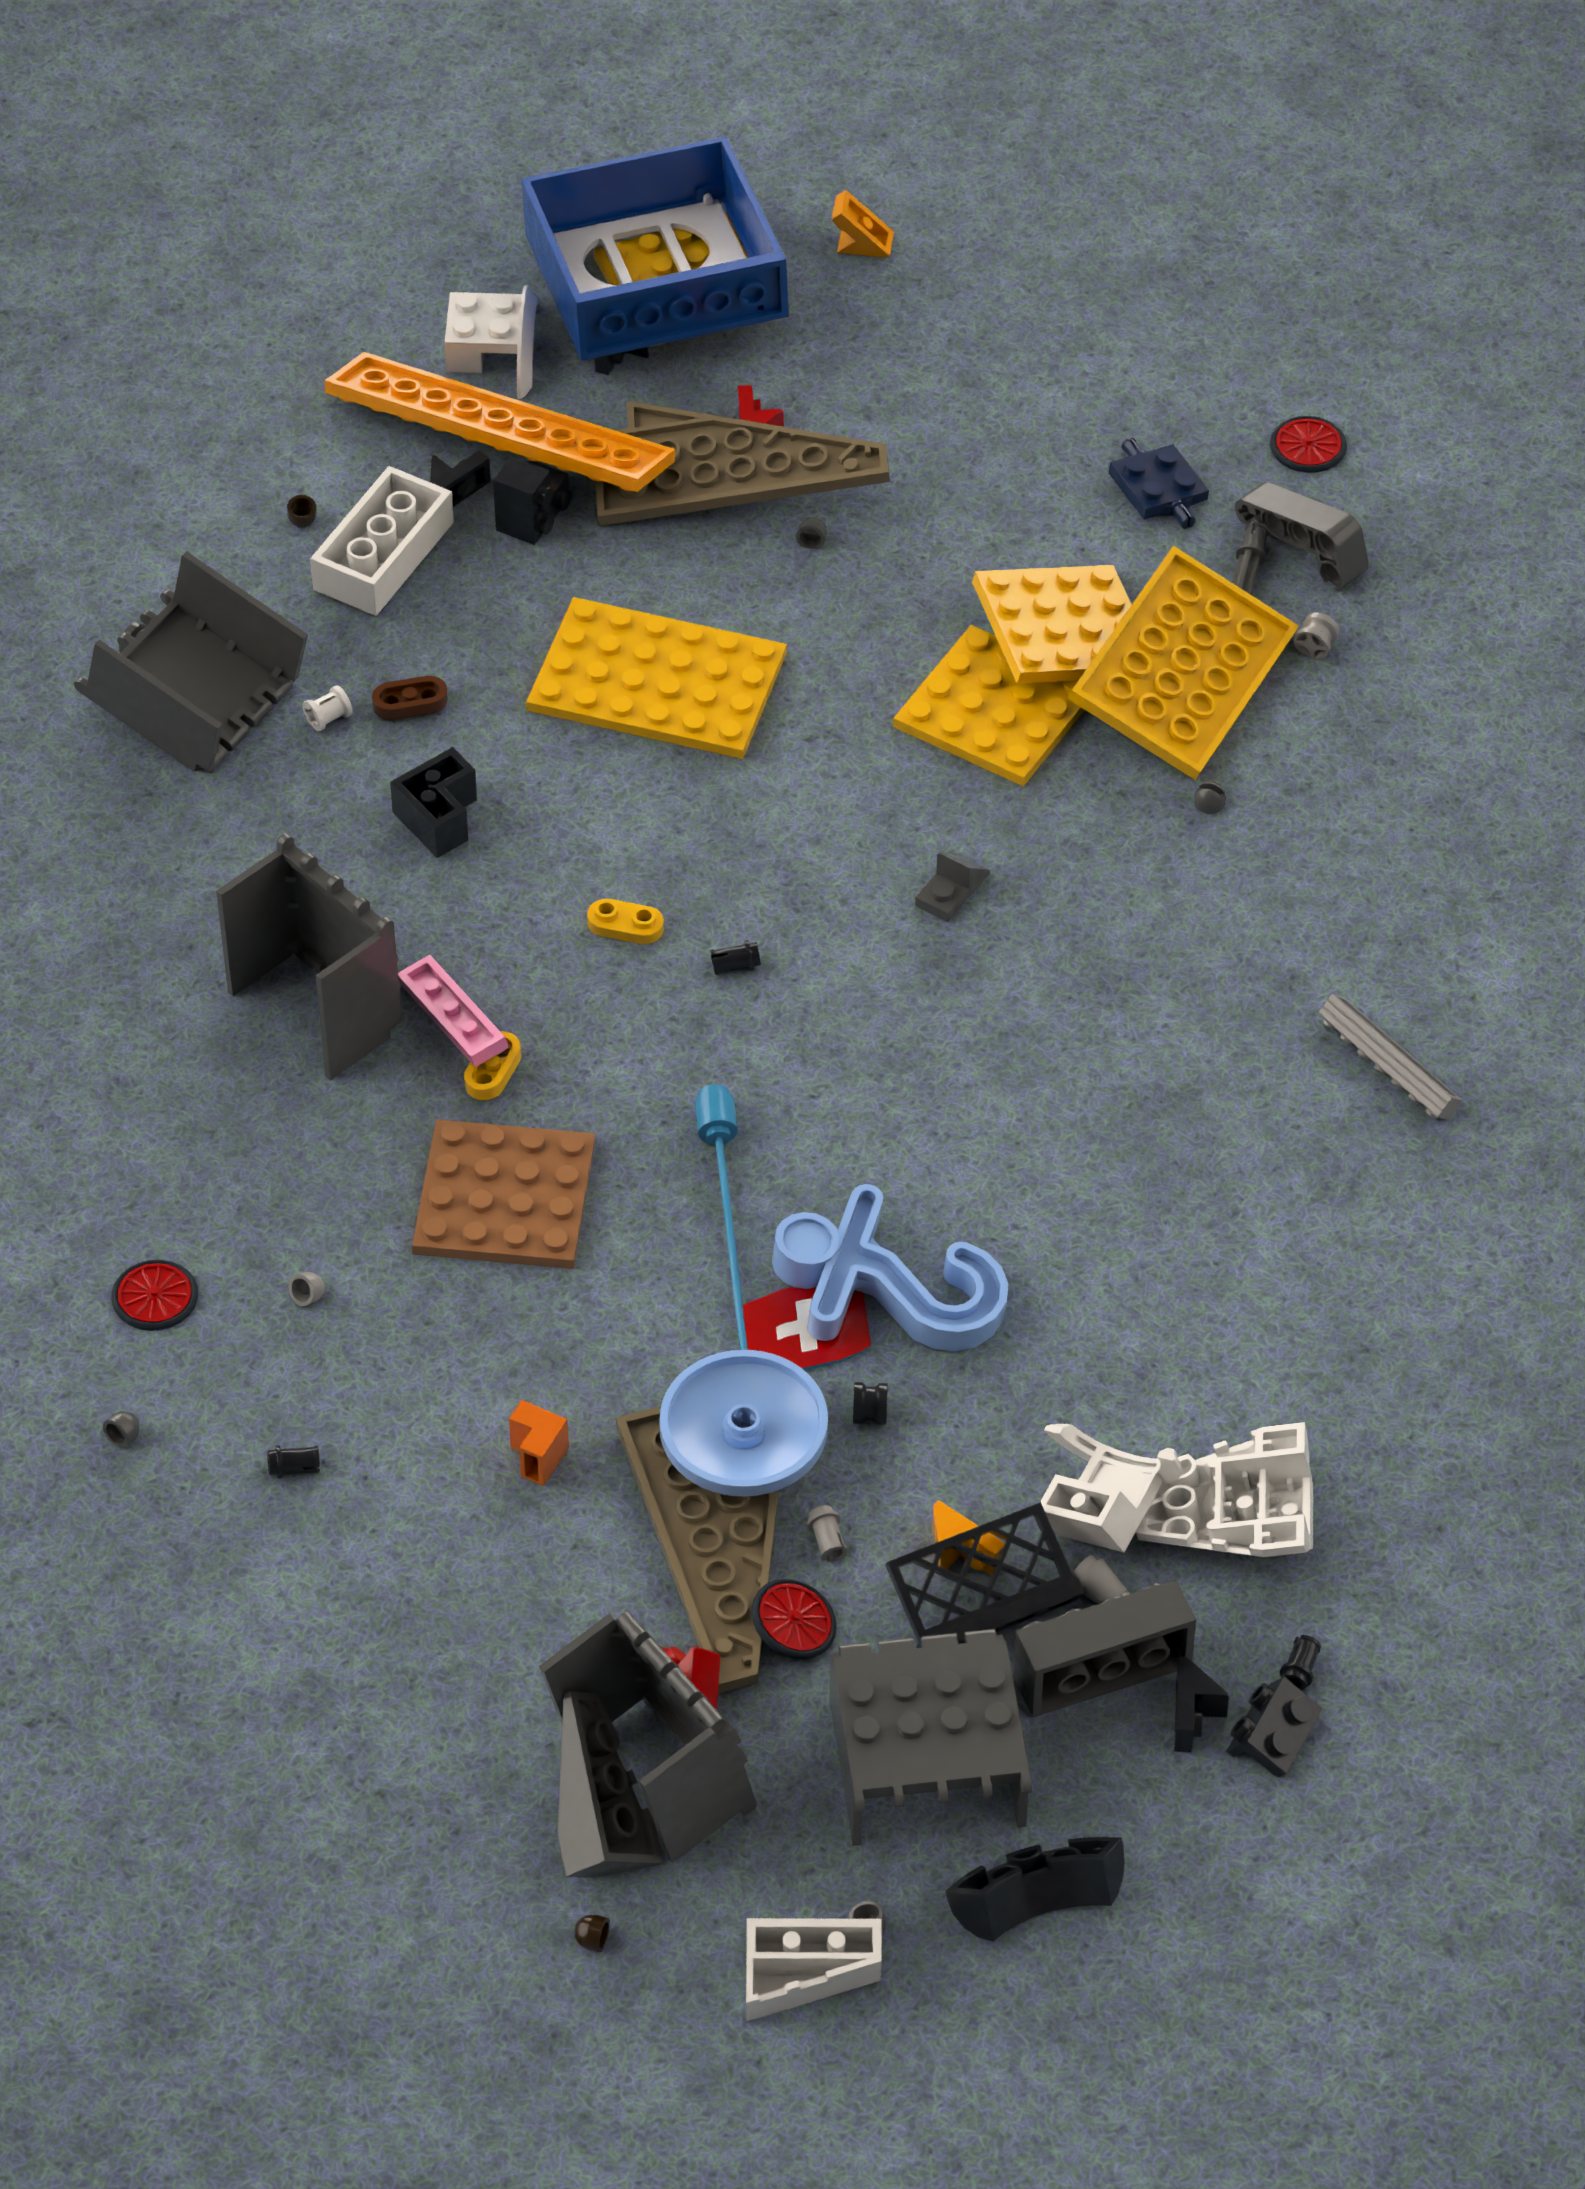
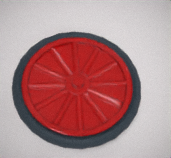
M1298 416L1282 422L1275 428L1270 440L1271 451L1275 458L1284 466L1299 472L1313 473L1328 470L1336 466L1343 459L1347 450L1346 437L1342 430L1334 423L1315 416Z
M160 1259L143 1261L129 1267L118 1277L112 1289V1305L120 1319L132 1327L148 1331L163 1330L181 1323L191 1314L198 1299V1287L191 1273L177 1263Z
M779 1579L765 1584L755 1595L751 1609L752 1621L761 1639L771 1649L790 1658L809 1659L823 1654L831 1646L836 1634V1617L832 1607L818 1590L798 1580Z

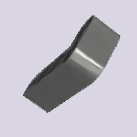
M1269 482L1261 483L1235 503L1237 517L1246 525L1254 522L1253 530H1256L1257 522H1261L1268 527V536L1316 554L1321 578L1326 583L1329 581L1336 586L1334 589L1337 591L1358 578L1369 567L1361 525L1347 512Z

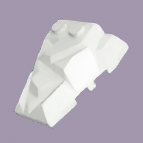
M1305 1422L1268 1426L1251 1431L1252 1440L1230 1448L1226 1440L1213 1445L1215 1453L1196 1460L1189 1454L1178 1457L1182 1474L1177 1482L1161 1484L1136 1530L1138 1540L1258 1557L1306 1553L1313 1549V1481L1309 1467V1447Z

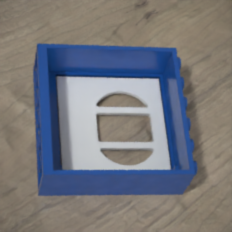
M726 136L521 179L526 237L581 361L789 317L786 257ZM729 221H730V223H731V225H732V227H733V229H734V231H735V233H736V235H737V237H738V240H737V238H736V236H735V234H734V232H733V230H732V228H731V226H730V224H729ZM673 229L691 232L705 241L710 252L706 261L699 268H690ZM659 231L679 272L633 282L614 240ZM598 244L603 245L621 285L616 286L601 282L586 270L584 266L585 258Z

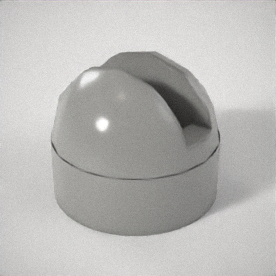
M314 1272L296 1274L289 1281L290 1296L300 1306L316 1303L325 1292L324 1280Z

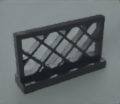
M1041 1502L903 1555L885 1564L918 1641L916 1648H922L921 1637L951 1633H956L958 1644H964V1632L995 1629L996 1632H999L1075 1602L1085 1593L1079 1578H1074ZM1032 1516L1035 1517L1041 1531L1036 1545L1014 1536L1019 1521ZM1011 1525L1009 1533L1001 1530V1528ZM990 1533L1006 1540L998 1560L976 1551L981 1536ZM973 1540L970 1548L962 1544ZM1044 1540L1049 1550L1042 1548ZM1011 1543L1033 1552L1026 1572L1004 1563ZM952 1548L967 1555L960 1575L938 1566L943 1551ZM935 1554L932 1563L924 1560V1558ZM1038 1555L1054 1561L1060 1577L1047 1582L1031 1575ZM972 1558L995 1567L987 1587L965 1578ZM913 1563L929 1570L922 1589L920 1590L906 1584L899 1568ZM1000 1570L1022 1579L1017 1594L1009 1597L993 1590ZM934 1573L956 1582L949 1602L927 1593ZM1028 1582L1036 1585L1033 1588L1025 1590ZM962 1585L984 1594L979 1609L970 1612L954 1605ZM911 1595L918 1597L916 1604H914ZM989 1597L998 1600L997 1602L987 1605ZM923 1600L946 1609L941 1623L926 1630L918 1614ZM951 1612L959 1615V1617L948 1621Z

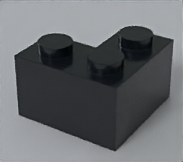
M510 457L493 480L496 531L535 545L542 534L547 535L551 531L554 519L559 511H565L571 502L572 491L569 490L568 473L529 460L524 462Z
M454 747L390 781L393 814L436 858L468 841L467 810L464 807L477 801L476 772L471 764Z

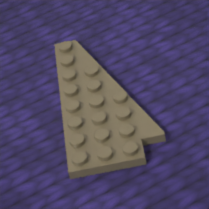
M628 401L626 402L628 428L615 429V431L675 449V462L638 492L625 491L620 486L604 481H595L597 517L600 526L890 482L886 444Z
M661 1406L617 1417L616 1428L698 1646L720 1655L718 1694L757 1684L763 1640L753 1624L751 1609L755 1595L765 1584L769 1583L779 1490L768 1494L745 1497L723 1495L704 1489L685 1478L668 1459L660 1437L659 1419Z

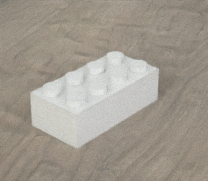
M388 466L310 558L313 590L377 616L454 523L452 491Z

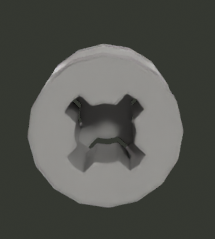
M1313 612L1305 618L1303 627L1295 635L1294 645L1302 655L1316 660L1324 659L1331 650V644L1339 636V626L1330 616L1320 612Z

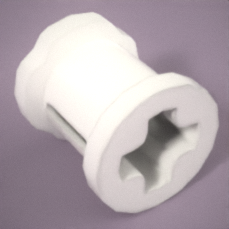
M338 685L330 688L328 694L314 701L307 700L302 705L307 721L316 731H322L327 723L341 716L347 718L353 713L347 694Z

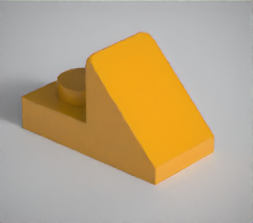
M847 190L838 194L835 197L831 218L841 230L837 253L889 257L894 231Z
M939 1500L933 1505L932 1530L934 1543L978 1527L977 1524ZM988 1533L981 1536L976 1551L998 1560L1004 1542ZM973 1540L962 1544L970 1548ZM952 1548L942 1552L938 1566L948 1569L960 1555L964 1560H966L967 1555ZM972 1558L970 1563L971 1568L977 1571L984 1570L992 1575L995 1568L975 1558Z

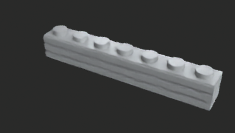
M1332 994L1324 1004V1007L1319 1011V1015L1325 1019L1323 1023L1334 1031L1337 1029L1341 1033L1340 1038L1349 1045L1354 1044L1358 1048L1357 1053L1367 1060L1371 1059L1376 1063L1374 1065L1376 1070L1384 1075L1388 1074L1393 1078L1391 1080L1392 1084L1401 1090H1407L1410 1093L1408 1097L1413 1102L1419 1105L1422 1103L1427 1108L1425 1112L1430 1117L1436 1120L1438 1118L1447 1120L1463 1101L1343 996Z

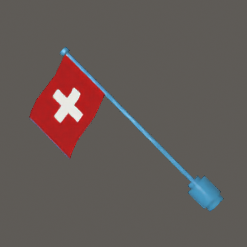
M712 1084L701 1088L694 1102L698 1137L703 1142L716 1146L740 1350H756L775 1354L807 1371L843 1362L870 1349L871 1342L863 1292L854 1290L838 1335L828 1341L813 1338L807 1329L810 1304L817 1287L810 1289L789 1287L743 1304L724 1145L734 1139L738 1133L735 1102L728 1088L723 1085Z

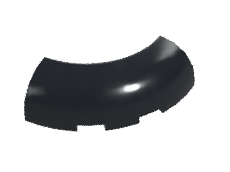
M1122 1838L1068 1839L1069 1847L1042 1852L1041 1846L1038 1844L1006 1854L1007 1863L988 1871L981 1865L961 1877L945 1891L952 1914L963 1928L978 1938L994 1942L999 1936L1015 1925L1044 1913L1078 1906H1112L1119 1894L1123 1881L1125 1859Z

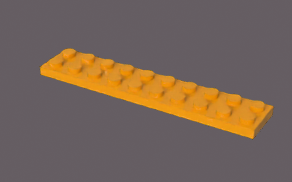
M366 352L360 354L325 380V393L339 397L344 402H354L370 407L371 410L376 412H386L399 416L404 421L418 422L430 426L436 431H446L462 436L467 441H478L493 446L499 451H509L525 456L530 461H541L556 466L562 471H572L588 476L593 481H604L620 486L625 491L638 492L675 462V449Z

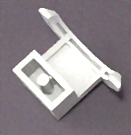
M524 285L522 294L450 292L444 342L446 372L482 373L484 353L517 354V399L525 397L532 388L536 311L540 309L539 297L528 285Z
M1051 1424L1046 1426L1044 1431L1052 1439L1075 1455L1088 1461L1079 1480L1055 1474L1041 1500L1051 1527L1062 1537L1125 1552L1161 1484L1177 1482L1182 1474L1181 1464L1175 1450L1171 1448L1163 1449L1159 1452L1157 1458L1141 1457L1104 1445L1070 1424Z

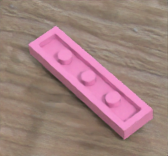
M431 955L424 957L398 973L400 985L474 1067L479 1066L509 1048L505 1036Z

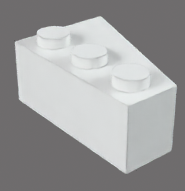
M747 1918L746 2021L881 1981V1919Z

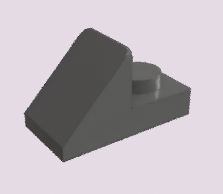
M939 852L937 854V872L915 897V906L948 922L990 874V870L959 854Z

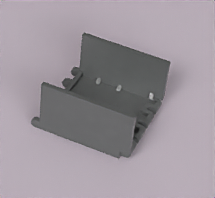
M186 551L181 557L175 592L165 589L160 595L161 600L167 606L158 615L150 610H145L140 615V619L146 627L136 638L127 633H122L117 638L118 644L124 648L121 653L98 640L94 645L88 680L79 677L74 682V687L78 692L194 772L200 767L211 773L228 756L227 750L232 751L250 732L249 726L254 728L273 708L272 703L277 704L293 687L292 682L299 676L308 634Z
M288 833L282 834L277 840V850L216 891L227 989L229 994L232 996L236 995L293 954L311 969L315 968L317 973L316 984L325 1076L331 1081L389 1040L390 1030L402 1021L394 922L388 917L381 918L371 910L370 902L366 898H357L344 887V880L338 875L331 876L318 865V859L312 853H303L295 846L293 837Z
M625 1611L616 1619L610 1614L606 1615L539 1666L561 1724L563 1721L564 1693L569 1691L599 1693L612 1722L643 1700L661 1718L666 1728L671 1730L684 1744V1747L639 1780L664 1850L671 1862L685 1855L739 1812L747 1815L757 1807L744 1767L748 1760L738 1746L741 1742L740 1737L629 1611Z
M995 1629L964 1632V1644H958L956 1633L921 1637L922 1648L915 1649L913 1638L878 1641L879 1653H871L870 1642L839 1645V1652L830 1653V1704L853 1846L861 1845L862 1811H865V1799L893 1796L896 1808L904 1807V1795L937 1791L938 1801L942 1803L948 1802V1790L981 1786L983 1798L992 1797V1785L1010 1783L1017 1827H1026L1028 1793H1032V1783L1006 1639H1003V1634L996 1635Z

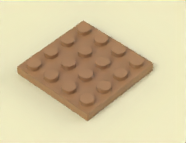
M436 1119L412 1242V1254L574 1269L595 1147V1133Z

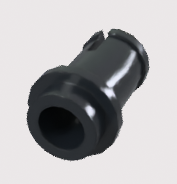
M744 940V945L710 950L715 975L743 968H749L750 971H754V966L761 965L757 942L749 943L748 940Z
M276 1445L275 1450H267L269 1475H277L278 1479H282V1474L320 1473L318 1446L281 1449L280 1445Z
M1301 1635L1300 1638L1298 1636L1295 1638L1288 1662L1283 1664L1279 1671L1281 1678H1287L1301 1691L1310 1686L1314 1679L1311 1671L1321 1650L1319 1641L1309 1635Z

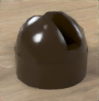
M296 495L289 500L287 516L293 525L307 527L315 520L317 507L311 497Z
M596 1914L581 1917L575 1924V1939L578 1944L587 1950L602 1952L609 1935L610 1919Z

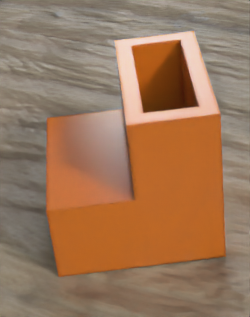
M521 1400L509 1417L511 1448L519 1451L521 1477L544 1486L569 1449L568 1419Z

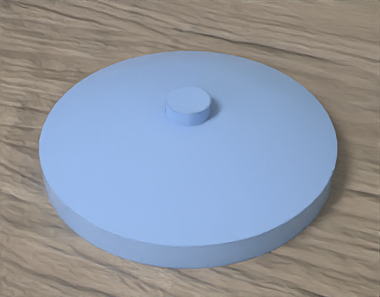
M732 1350L710 1355L695 1362L681 1372L671 1383L660 1408L661 1442L672 1465L694 1484L723 1495L758 1496L778 1491L802 1478L818 1461L825 1447L828 1435L827 1405L816 1382L795 1363L778 1355L763 1351Z

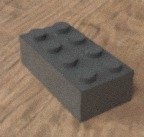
M1173 1580L1163 1584L1154 1583L1148 1585L1143 1590L1129 1595L1113 1596L1106 1599L1103 1603L1085 1609H1072L1060 1617L1044 1622H1031L1022 1629L1016 1630L1013 1678L1033 1718L1176 1672L1178 1656L1188 1657L1191 1661L1193 1660L1196 1618L1177 1581Z

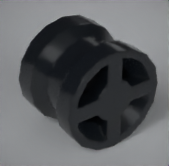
M854 1382L853 1424H862L865 1420H874L877 1424L886 1425L888 1383H879L875 1387H867L863 1382Z

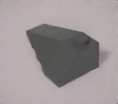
M569 1691L564 1693L558 1838L566 1877L594 1878L663 1864L654 1820L649 1807L641 1809L632 1788L638 1782L633 1770L626 1772L616 1750L619 1748L620 1740L599 1693Z

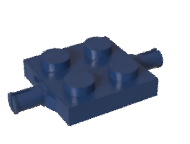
M1130 438V441L1126 439L1122 443V449L1129 457L1110 462L1109 475L1143 519L1158 515H1174L1183 529H1186L1187 526L1192 527L1196 519L1188 511V508L1207 500L1208 488L1174 444L1146 452L1139 447L1134 438Z

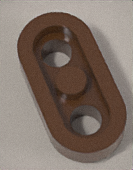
M422 676L383 683L377 686L372 693L373 710L377 716L386 720L439 712L448 702L446 683L435 676Z

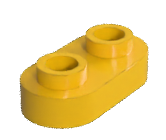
M601 899L592 903L587 911L588 927L598 936L638 944H650L657 941L664 932L662 914L650 906L613 899Z
M500 1031L505 1036L509 1048L477 1067H474L471 1062L464 1072L466 1091L472 1098L490 1100L499 1096L506 1087L522 1058L520 1041L514 1034ZM499 1055H507V1056L502 1057V1058H499V1057H498Z

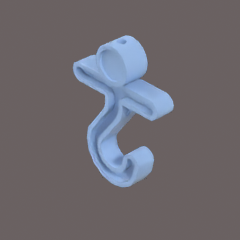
M863 1184L854 1188L838 1231L829 1219L819 1214L808 1212L788 1216L781 1221L776 1229L772 1256V1266L775 1274L784 1283L796 1288L810 1289L817 1287L810 1304L807 1325L809 1334L817 1340L828 1341L838 1335L854 1290L875 1297L913 1340L932 1349L956 1352L975 1348L994 1336L1004 1320L1008 1281L1001 1265L988 1252L967 1242L953 1243L947 1249L943 1269L944 1279L950 1285L963 1290L970 1297V1300L966 1303L954 1306L937 1301L893 1252L878 1245L873 1238L880 1222L883 1194L879 1188L873 1185Z

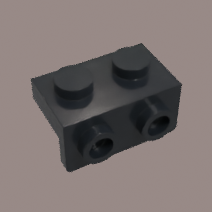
M1285 1677L1269 1685L1263 1683L1252 1693L1249 1699V1704L1252 1706L1247 1715L1243 1716L1232 1728L1230 1735L1233 1737V1740L1226 1750L1232 1757L1243 1752L1248 1753L1277 1777L1287 1774L1323 1709Z

